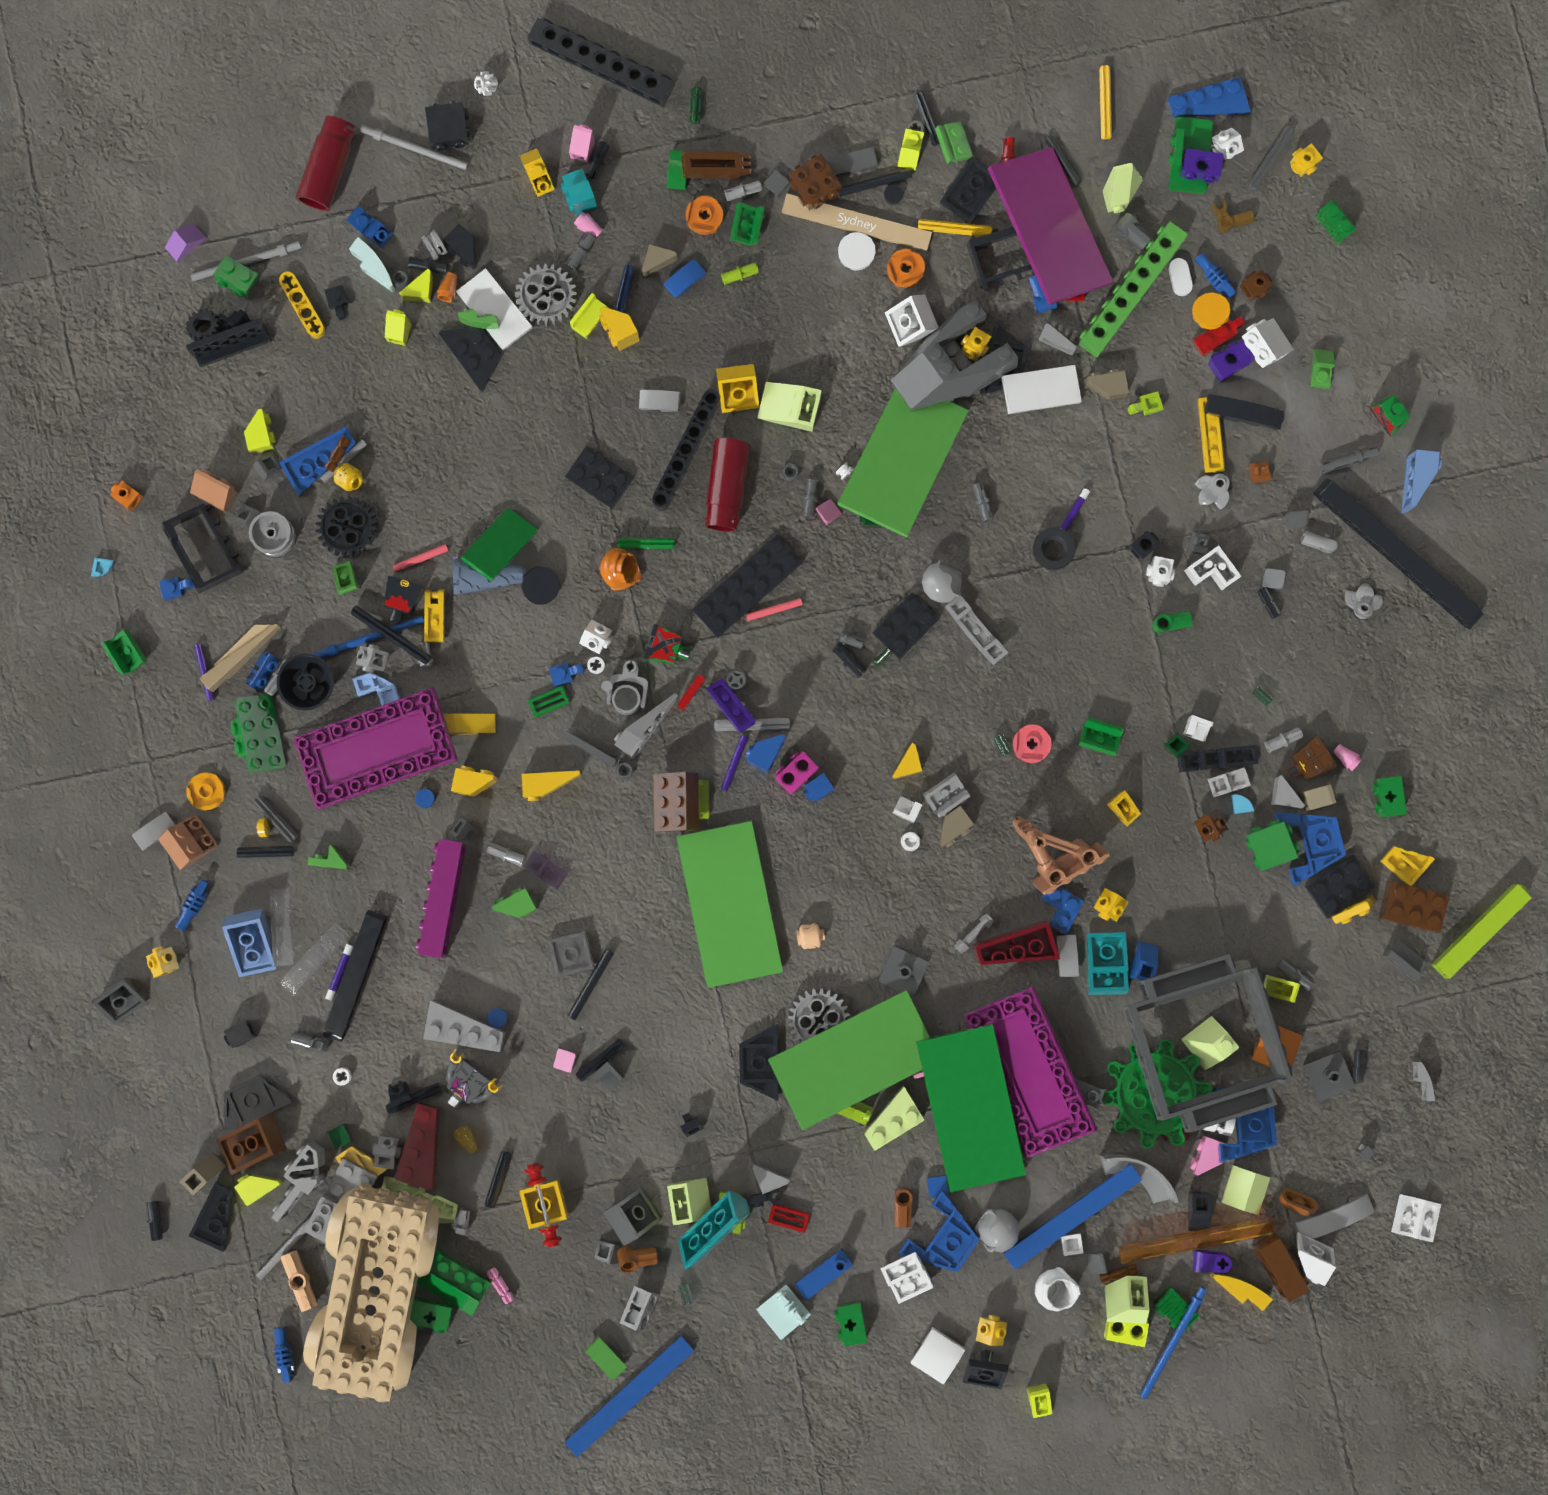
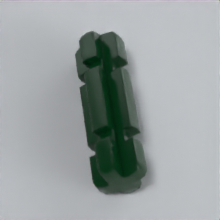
M700 87L691 89V96L693 98H691L690 114L692 115H690L689 122L694 125L699 124L701 120V115L699 114H701L702 98L700 96H702V88Z

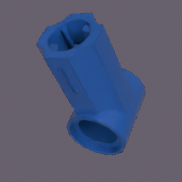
M1036 275L1030 277L1028 281L1034 295L1033 300L1037 313L1040 314L1057 308V303L1048 304Z

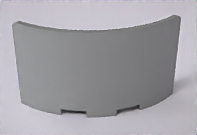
M1111 1153L1100 1155L1106 1175L1115 1174L1131 1163L1141 1177L1142 1181L1140 1183L1149 1193L1152 1203L1168 1199L1175 1203L1179 1202L1169 1181L1157 1169L1146 1162L1125 1154Z

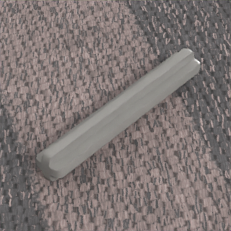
M754 719L756 724L747 730L790 729V719ZM715 720L714 722L715 731H737L729 720Z

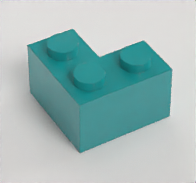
M583 168L562 176L563 183H560L563 193L566 194L565 197L570 212L574 211L575 215L579 216L582 212L587 213L597 209L592 189Z

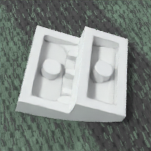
M1400 1194L1391 1232L1433 1242L1441 1204Z
M916 1252L880 1268L888 1286H891L898 1304L934 1288L933 1282Z
M932 1327L910 1363L944 1384L966 1348Z

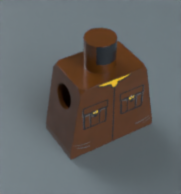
M1316 736L1291 756L1295 764L1288 767L1287 772L1291 778L1301 774L1304 779H1308L1335 769L1337 765L1320 737Z

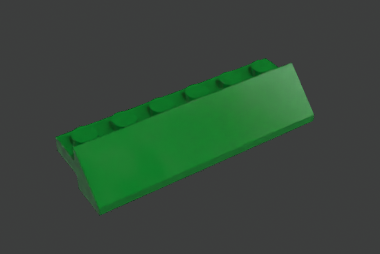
M436 1248L429 1274L419 1277L417 1280L418 1285L473 1316L491 1284L490 1281L476 1274L471 1268Z

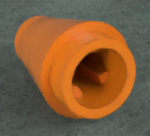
M448 272L437 290V297L440 300L452 302V299L455 298L458 278L456 274Z

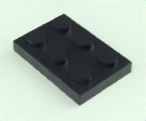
M972 157L943 196L940 204L968 224H971L996 190V186L988 171L989 167Z
M588 446L585 447L565 476L566 479L610 509L615 507L634 479L631 475Z
M912 592L872 634L900 660L940 618Z
M1351 855L1305 886L1325 918L1329 919L1375 888V885L1355 856Z

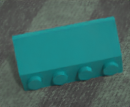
M729 1190L678 1240L684 1268L689 1269L698 1264L735 1227L747 1218L750 1211L746 1199Z

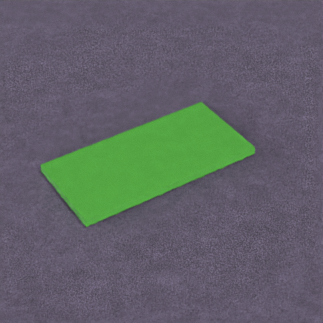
M895 389L837 505L907 538L969 410L950 401H942L932 406L911 411Z
M752 821L677 836L707 988L782 973L783 969Z
M907 990L769 1058L768 1061L801 1129L804 1130L921 1071L922 1065L916 1041L930 1037Z

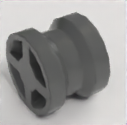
M734 670L728 674L727 684L730 689L739 691L745 686L746 677L741 671Z

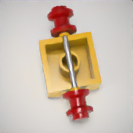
M538 1162L527 1165L528 1169L524 1170L530 1176V1180L527 1182L529 1187L520 1189L519 1193L528 1228L532 1229L544 1225V1228L539 1229L540 1233H544L546 1238L542 1243L551 1248L558 1246L559 1241L562 1240V1237L557 1236L556 1233L559 1225H552V1223L566 1220L569 1215L560 1180L555 1179L544 1182L547 1181V1178L541 1175V1170L544 1168L543 1165H539Z

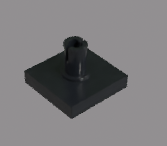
M982 1350L981 1360L969 1359L963 1375V1383L1002 1389L1008 1374L1009 1365L993 1363L994 1352L989 1350L987 1355V1350Z

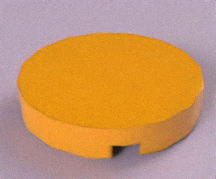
M1205 293L1198 297L1193 304V319L1204 329H1218L1229 319L1230 304L1220 294Z
M209 772L199 773L190 780L187 786V798L190 804L197 809L204 811L213 810L224 801L226 787L222 779L217 775Z

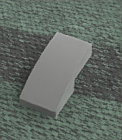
M640 390L639 409L660 410L662 412L679 411L681 393L665 390Z
M1245 767L1207 779L1213 797L1251 786Z
M164 812L132 834V837L141 850L144 851L159 842L158 839L163 833L175 824L169 815Z
M1076 935L1056 936V945L1060 959H1057L1059 978L1079 976Z
M1412 1061L1413 1081L1421 1082L1422 1100L1435 1101L1432 1081L1422 1062Z

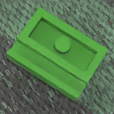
M961 122L949 123L944 126L938 125L935 128L946 163L969 160L973 157Z

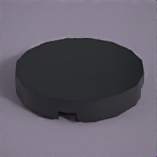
M540 566L526 572L521 583L523 595L536 605L550 603L556 598L560 586L557 575L551 569Z

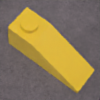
M443 714L450 735L496 733L495 714Z
M564 771L522 774L523 797L528 798V801H539V797H545L580 777L581 772Z

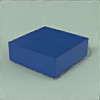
M946 1175L927 1177L929 1198L937 1197L941 1190L946 1195H949Z

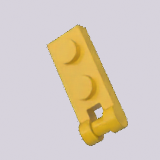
M425 589L424 642L444 643L445 589H439L438 591ZM438 599V604H431V600Z

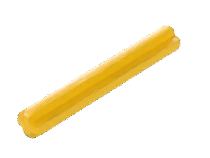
M1108 65L1100 67L1101 138L1104 140L1111 139L1112 137L1110 66Z
M919 219L918 229L932 232L985 236L992 233V227L985 225Z

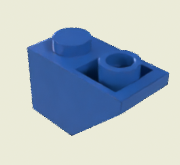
M1138 941L1128 978L1140 981L1155 976L1158 968V946Z

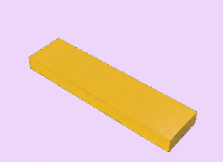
M1207 397L1198 398L1205 474L1224 472L1220 417L1204 413Z

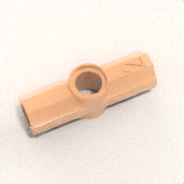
M295 1250L281 1256L280 1258L289 1278V1286L294 1291L301 1312L317 1306L318 1302L309 1282L310 1277L305 1272L298 1251ZM296 1276L302 1277L303 1285L296 1284Z

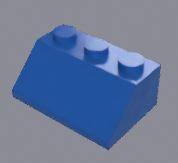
M781 734L756 742L754 747L750 745L745 755L747 764L768 775L785 742L786 736Z

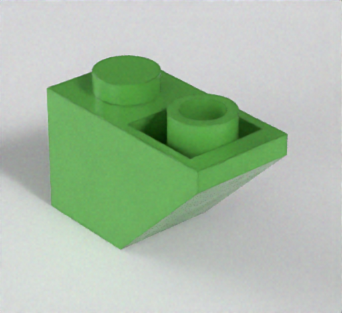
M521 887L512 891V896L506 899L503 896L495 900V905L492 906L494 911L517 918H522L538 909L528 889L522 890Z

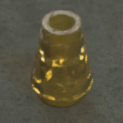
M466 1124L453 1131L454 1139L468 1154H472L479 1149L471 1128L467 1127Z

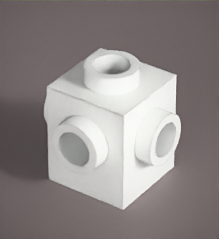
M1233 128L1221 131L1218 135L1212 137V150L1214 153L1224 154L1223 160L1231 159L1234 155L1244 151L1241 134Z
M1155 556L1152 559L1151 565L1148 564L1146 575L1149 576L1148 581L1153 582L1152 585L1164 587L1170 580L1173 581L1175 569H1172L1174 560Z
M591 620L585 628L579 644L600 654L603 648L607 649L612 641L609 638L612 630Z

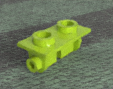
M698 780L699 819H709V780Z
M858 1102L838 1112V1114L866 1126L873 1107Z

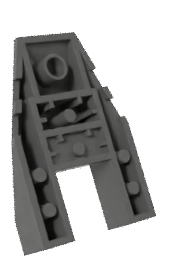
M976 300L959 309L937 330L930 334L891 379V383L911 411L932 406L942 401H953L954 398L962 396L969 397L1017 368L1018 356L1008 343L974 364L970 363L956 342L964 338L966 334L969 335L975 327L980 328L985 325L986 313Z

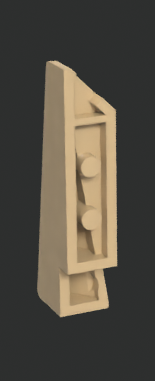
M277 624L254 625L214 664V668L199 679L208 690L214 692L226 679H230L281 627Z

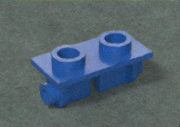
M267 651L264 654L262 653L255 664L260 669L257 671L253 668L246 678L247 682L245 684L261 692L273 671L277 668L280 659Z

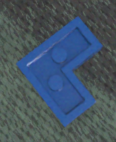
M1057 887L1055 892L1043 895L1041 898L1044 902L1057 908L1049 924L1050 927L1066 935L1084 901L1060 887Z

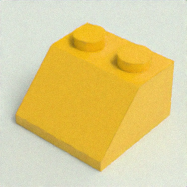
M754 364L716 369L722 413L759 408Z

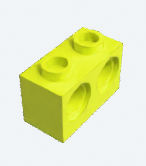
M1106 1321L1104 1332L1106 1340L1145 1347L1149 1328L1148 1322L1146 1324L1121 1322V1329L1113 1331L1112 1326L1115 1322ZM1137 1325L1140 1326V1333L1133 1335L1132 1328Z

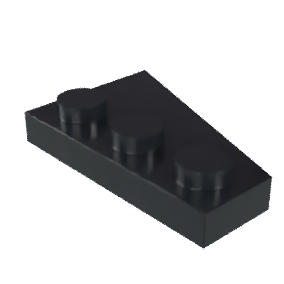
M217 1182L214 1183L189 1233V1237L222 1252L225 1251L233 1189Z

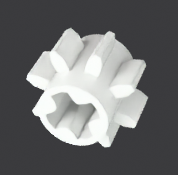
M488 71L480 72L481 76H476L474 81L475 89L479 94L483 93L484 96H490L498 87L497 78L494 74H489Z

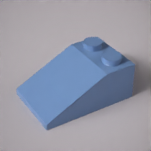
M1416 450L1407 457L1401 513H1407L1417 505L1436 473L1440 470L1442 459L1439 458L1440 452Z
M263 908L226 916L222 929L239 977L277 969L270 929Z

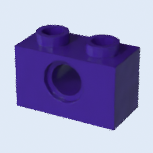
M1186 148L1182 158L1180 176L1185 177L1187 180L1201 179L1206 183L1217 182L1221 176L1224 154ZM1197 164H1203L1206 169L1200 170Z
M1244 340L1238 343L1234 341L1227 346V350L1224 352L1219 350L1214 353L1208 365L1218 381L1222 382L1251 364L1255 357L1245 345ZM1226 356L1233 357L1235 363H1229L1226 360Z

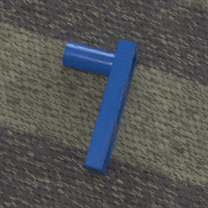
M840 1249L797 1281L795 1286L807 1301L853 1266V1263L844 1251Z

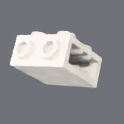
M1274 318L1268 321L1263 319L1257 324H1252L1246 329L1247 333L1242 336L1245 345L1251 350L1256 362L1262 368L1282 359L1294 350Z

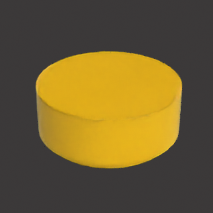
M260 818L257 821V833L261 838L269 837L270 823L267 818Z

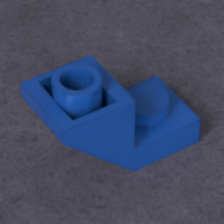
M356 206L346 219L353 228L380 248L385 245L393 234L381 222L373 219L359 206Z

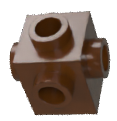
M1260 270L1257 273L1253 271L1245 277L1247 280L1240 286L1248 300L1252 302L1258 297L1262 299L1270 293L1269 289L1273 284L1271 283V277L1264 273L1263 270Z
M1218 809L1194 821L1204 842L1210 839L1213 842L1224 837L1222 833L1229 830L1226 821L1222 818Z

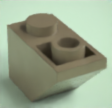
M1119 369L1110 370L1107 374H1101V372L1091 373L1085 380L1088 387L1107 400L1124 398L1129 394L1125 371H1119Z
M1331 784L1300 793L1302 802L1305 805V811L1336 803L1335 799H1337L1336 790L1332 788Z
M961 806L943 818L939 842L941 848L945 845L947 848L957 842L955 840L957 836L961 834L964 837L972 831L970 827L974 824Z
M212 1152L195 1166L180 1183L194 1196L199 1194L226 1165Z

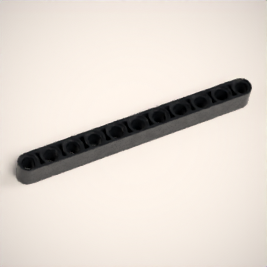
M1325 478L1313 492L1319 501L1465 628L1471 629L1483 616V612L1334 481Z

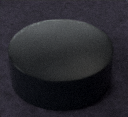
M891 184L886 187L884 199L887 203L895 205L902 200L903 191L900 186Z

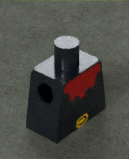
M388 575L384 607L392 610L389 621L400 624L403 614L412 616L425 592V588L421 585Z

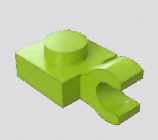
M1158 391L1140 396L1139 403L1131 404L1127 408L1129 415L1143 411L1144 416L1164 410Z

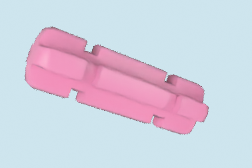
M495 1267L487 1271L486 1275L490 1280L492 1279V1284L499 1295H502L504 1303L512 1302L514 1300L513 1294L508 1291L509 1288L503 1278L499 1277L497 1269Z

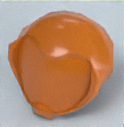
M611 548L601 560L600 574L611 590H623L640 582L642 574L636 558L625 549Z

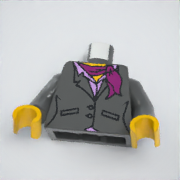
M455 1049L450 1055L446 1081L448 1083L447 1088L453 1094L447 1102L453 1107L457 1108L462 1100L468 1104L471 1102L477 1104L488 1100L503 1087L502 1084L499 1087L495 1085L496 1078L490 1079L466 1059H462L465 1055L464 1053L461 1056H457V1049Z

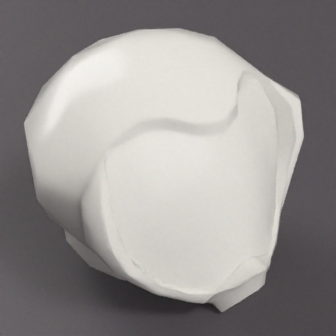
M1060 1267L1046 1270L1038 1277L1035 1283V1296L1038 1302L1046 1309L1056 1312L1072 1307L1081 1294L1080 1286Z

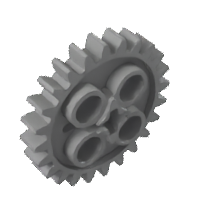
M544 264L543 269L537 265V270L535 271L530 267V274L523 272L525 279L519 278L521 285H516L518 292H515V297L519 298L516 300V304H522L519 307V311L525 310L524 317L530 315L531 322L536 318L538 325L542 320L545 326L548 325L550 320L553 325H555V319L562 322V315L568 317L567 310L573 311V307L570 304H576V300L573 299L577 297V293L573 291L576 289V286L570 285L573 279H566L568 273L561 274V267L557 271L554 270L553 264L550 269L547 268V264ZM547 279L554 281L552 285H546L544 282ZM531 288H535L538 290V292L536 294H530L528 293V290ZM556 295H562L564 299L561 301H556L554 297ZM540 304L547 305L545 310H539L537 307Z
M822 988L819 993L812 989L811 995L805 991V998L799 995L800 1002L793 1001L796 1008H790L789 1010L793 1012V1015L788 1016L789 1019L793 1020L788 1026L794 1027L790 1033H797L795 1041L802 1039L801 1042L815 1036L819 1028L827 1030L845 1021V1017L850 1016V1013H844V1010L848 1007L841 1006L843 999L837 1001L838 994H834L831 997L830 990L823 994ZM814 1001L822 1003V1009L818 1012L811 1009V1004ZM829 1005L830 1008L822 1018L824 1023H818L812 1034H808L816 1022L814 1017H819L824 1008ZM830 1012H835L838 1015V1019L834 1023H830L827 1020V1015ZM802 1017H809L811 1019L809 1027L804 1028L800 1025Z

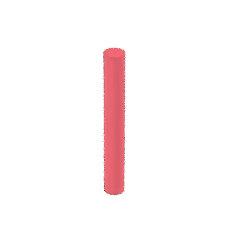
M444 544L393 565V569L396 573L448 551V548Z
M801 598L748 613L746 617L748 621L803 604Z

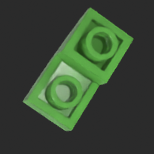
M465 309L462 312H458L459 320L463 324L482 329H499L497 316L485 314L479 317L477 310L474 311L473 309Z
M599 1336L584 1350L612 1381L627 1368Z

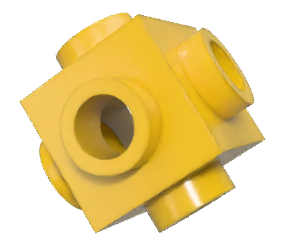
M1311 143L1305 149L1301 147L1292 154L1293 158L1290 164L1292 170L1299 174L1300 177L1306 173L1309 176L1317 170L1316 166L1319 165L1323 157Z
M975 327L970 336L966 334L962 340V352L968 359L977 361L980 356L984 357L989 349L986 345L991 336Z
M1105 888L1093 908L1100 912L1098 916L1104 920L1112 919L1117 922L1123 914L1128 901Z
M163 946L154 948L152 949L153 953L146 956L148 967L151 969L154 978L179 969L177 956L172 947L164 949Z
M988 1315V1318L980 1317L976 1341L990 1346H1003L1007 1322L1001 1321L1000 1317L996 1315Z

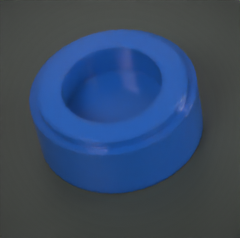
M421 789L415 795V802L421 808H429L435 802V795L428 789Z
M501 1008L491 1010L487 1017L488 1023L495 1028L504 1026L507 1022V1013Z

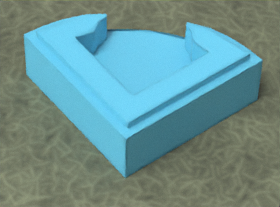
M95 557L91 576L101 577L106 575L113 568L115 561Z
M1231 795L1234 814L1254 811L1251 802L1241 795Z

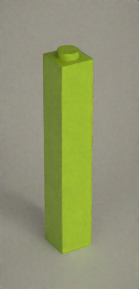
M1512 884L1431 965L1444 978L1450 979L1531 899L1528 889L1521 884Z

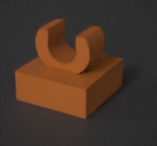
M1269 461L1248 465L1251 484L1271 481Z

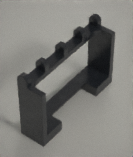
M1014 226L969 240L967 243V249L980 288H983L984 291L988 290L987 284L998 280L999 285L1003 286V278L1016 275L1018 281L1022 280L1021 273L1032 269L1031 264L984 278L976 251L987 248L989 244L1017 236Z
M204 503L162 522V529L198 594L247 571L245 566L240 568L236 565L233 559L239 556L238 552L229 553L224 542L230 538L228 535L221 538L215 528L221 522L219 519L214 521L210 519L207 511L211 510L212 506L211 504L205 506ZM201 514L204 516L233 568L205 582L191 563L173 528Z

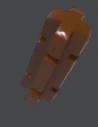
M344 436L340 437L339 444L335 446L329 457L330 460L325 464V469L331 472L335 471L336 464L340 462L346 451L345 448L350 444V440Z
M1130 1264L1126 1268L1120 1267L1110 1270L1109 1273L1099 1274L1102 1284H1107L1111 1280L1114 1282L1128 1275H1137L1138 1270L1135 1264Z

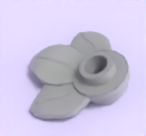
M1216 474L1213 477L1207 475L1200 477L1195 483L1198 488L1202 489L1199 495V504L1208 505L1215 502L1219 509H1223L1229 501L1227 489L1230 482L1228 477L1224 474ZM1218 480H1223L1224 484L1222 487L1216 485Z
M1367 583L1360 585L1357 592L1345 591L1346 604L1354 609L1355 615L1360 619L1371 617L1373 611L1380 609L1383 604V597L1374 595L1372 587ZM1361 607H1365L1367 611H1363Z

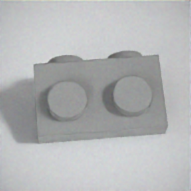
M955 773L922 794L938 817L948 815L951 809L957 805H962L971 796Z

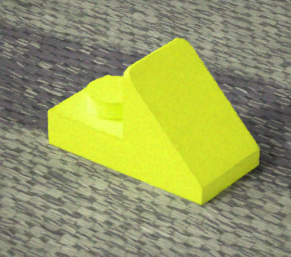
M911 129L905 130L897 167L910 168L916 171L924 132Z

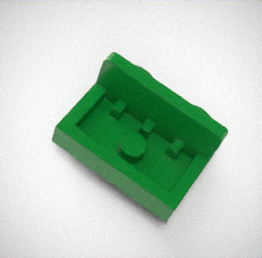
M741 202L737 203L730 240L747 246L757 244L761 238L760 228L765 218L764 207L759 206L756 208Z
M228 256L224 257L213 273L219 286L222 288L227 287L236 296L247 299L250 297L249 291L259 278L258 273Z
M128 629L122 630L111 640L102 643L106 654L110 657L120 675L133 673L147 662Z
M1087 718L1078 746L1115 757L1124 728L1095 718Z

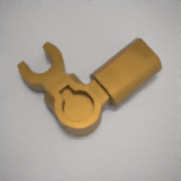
M1225 201L1221 203L1222 209H1218L1215 203L1212 205V211L1217 215V228L1222 233L1229 232L1231 227L1237 228L1254 223L1252 210L1234 214L1230 217L1229 213L1226 212L1227 203Z

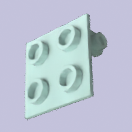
M787 1284L756 1309L780 1340L797 1326L805 1323L806 1319L811 1316Z

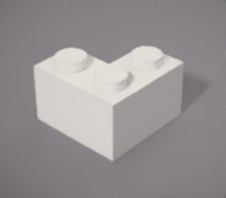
M1217 546L1184 570L1195 586L1211 575L1221 590L1241 577L1220 546Z

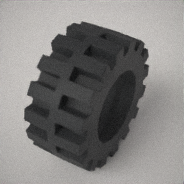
M200 309L198 313L193 312V316H189V321H186L187 333L194 342L223 331V325L218 316L213 311H208V309H204V311ZM211 323V327L207 331L198 332L201 325Z

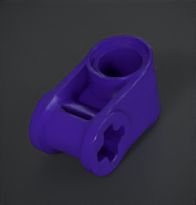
M1194 1250L1193 1271L1226 1273L1231 1269L1232 1262L1225 1253ZM1221 1258L1226 1262L1222 1264V1267L1217 1263L1221 1261Z

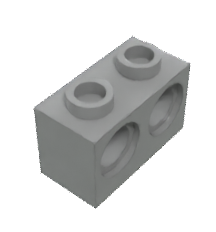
M634 1286L619 1323L633 1330L644 1332L659 1295L643 1287Z

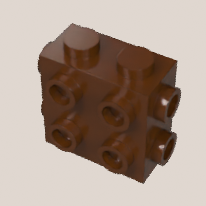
M822 154L810 157L807 163L802 166H795L789 173L790 180L788 183L791 189L798 192L800 195L798 199L803 207L806 206L808 210L818 209L824 204V201L829 198L830 200L839 196V192H841V184Z

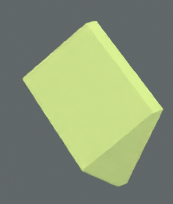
M1233 1165L1221 1202L1259 1215L1270 1177Z

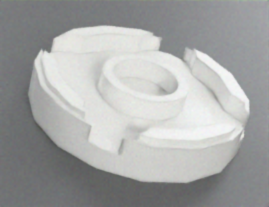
M860 232L846 235L840 241L838 247V257L841 263L854 271L869 267L876 253L872 239Z

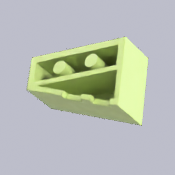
M904 1086L899 1089L864 1131L874 1151L924 1121Z

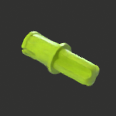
M756 263L740 268L737 266L734 270L721 273L724 285L738 280L743 281V278L758 274L759 269Z

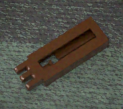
M684 151L681 155L683 178L738 179L740 175L752 174V169H745L752 167V162H744V160H751L750 154ZM719 161H731V164L725 163L724 167H720Z

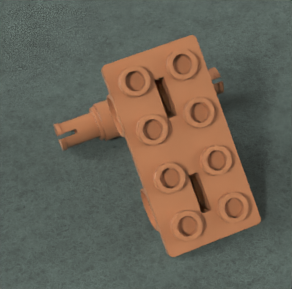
M1017 816L1018 820L1016 818L1013 819V826L1016 828V832L1028 843L1038 862L1037 870L1040 876L1034 879L1032 883L1043 895L1055 892L1057 887L1070 883L1074 877L1087 873L1091 867L1105 862L1106 858L1110 856L1109 852L1098 842L1091 846L1082 839L1070 842L1040 831L1032 822L1021 816ZM1047 844L1066 851V853L1054 860L1048 854L1045 846Z

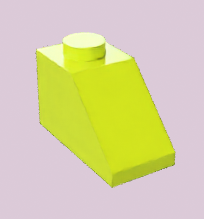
M246 1174L237 1180L239 1184L234 1188L245 1205L249 1206L284 1182L278 1178L258 1174L248 1176Z

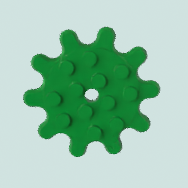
M1169 1039L1161 1040L1158 1050L1151 1053L1166 1105H1174L1211 1093L1213 1088L1210 1083L1198 1082L1194 1079L1193 1072L1200 1064L1199 1057L1190 1054L1183 1060L1176 1059L1173 1055V1042ZM1131 1043L1129 1051L1132 1058L1129 1064L1122 1065L1113 1061L1107 1066V1071L1116 1079L1117 1086L1114 1090L1105 1091L1101 1101L1105 1105H1115L1120 1109V1117L1114 1122V1129L1117 1133H1125L1130 1128L1138 1129L1141 1134L1140 1144L1145 1149L1152 1148L1156 1137L1159 1135H1166L1174 1146H1181L1185 1141V1137L1182 1132L1183 1125L1180 1115L1166 1120H1157L1145 1078L1138 1063L1134 1043Z

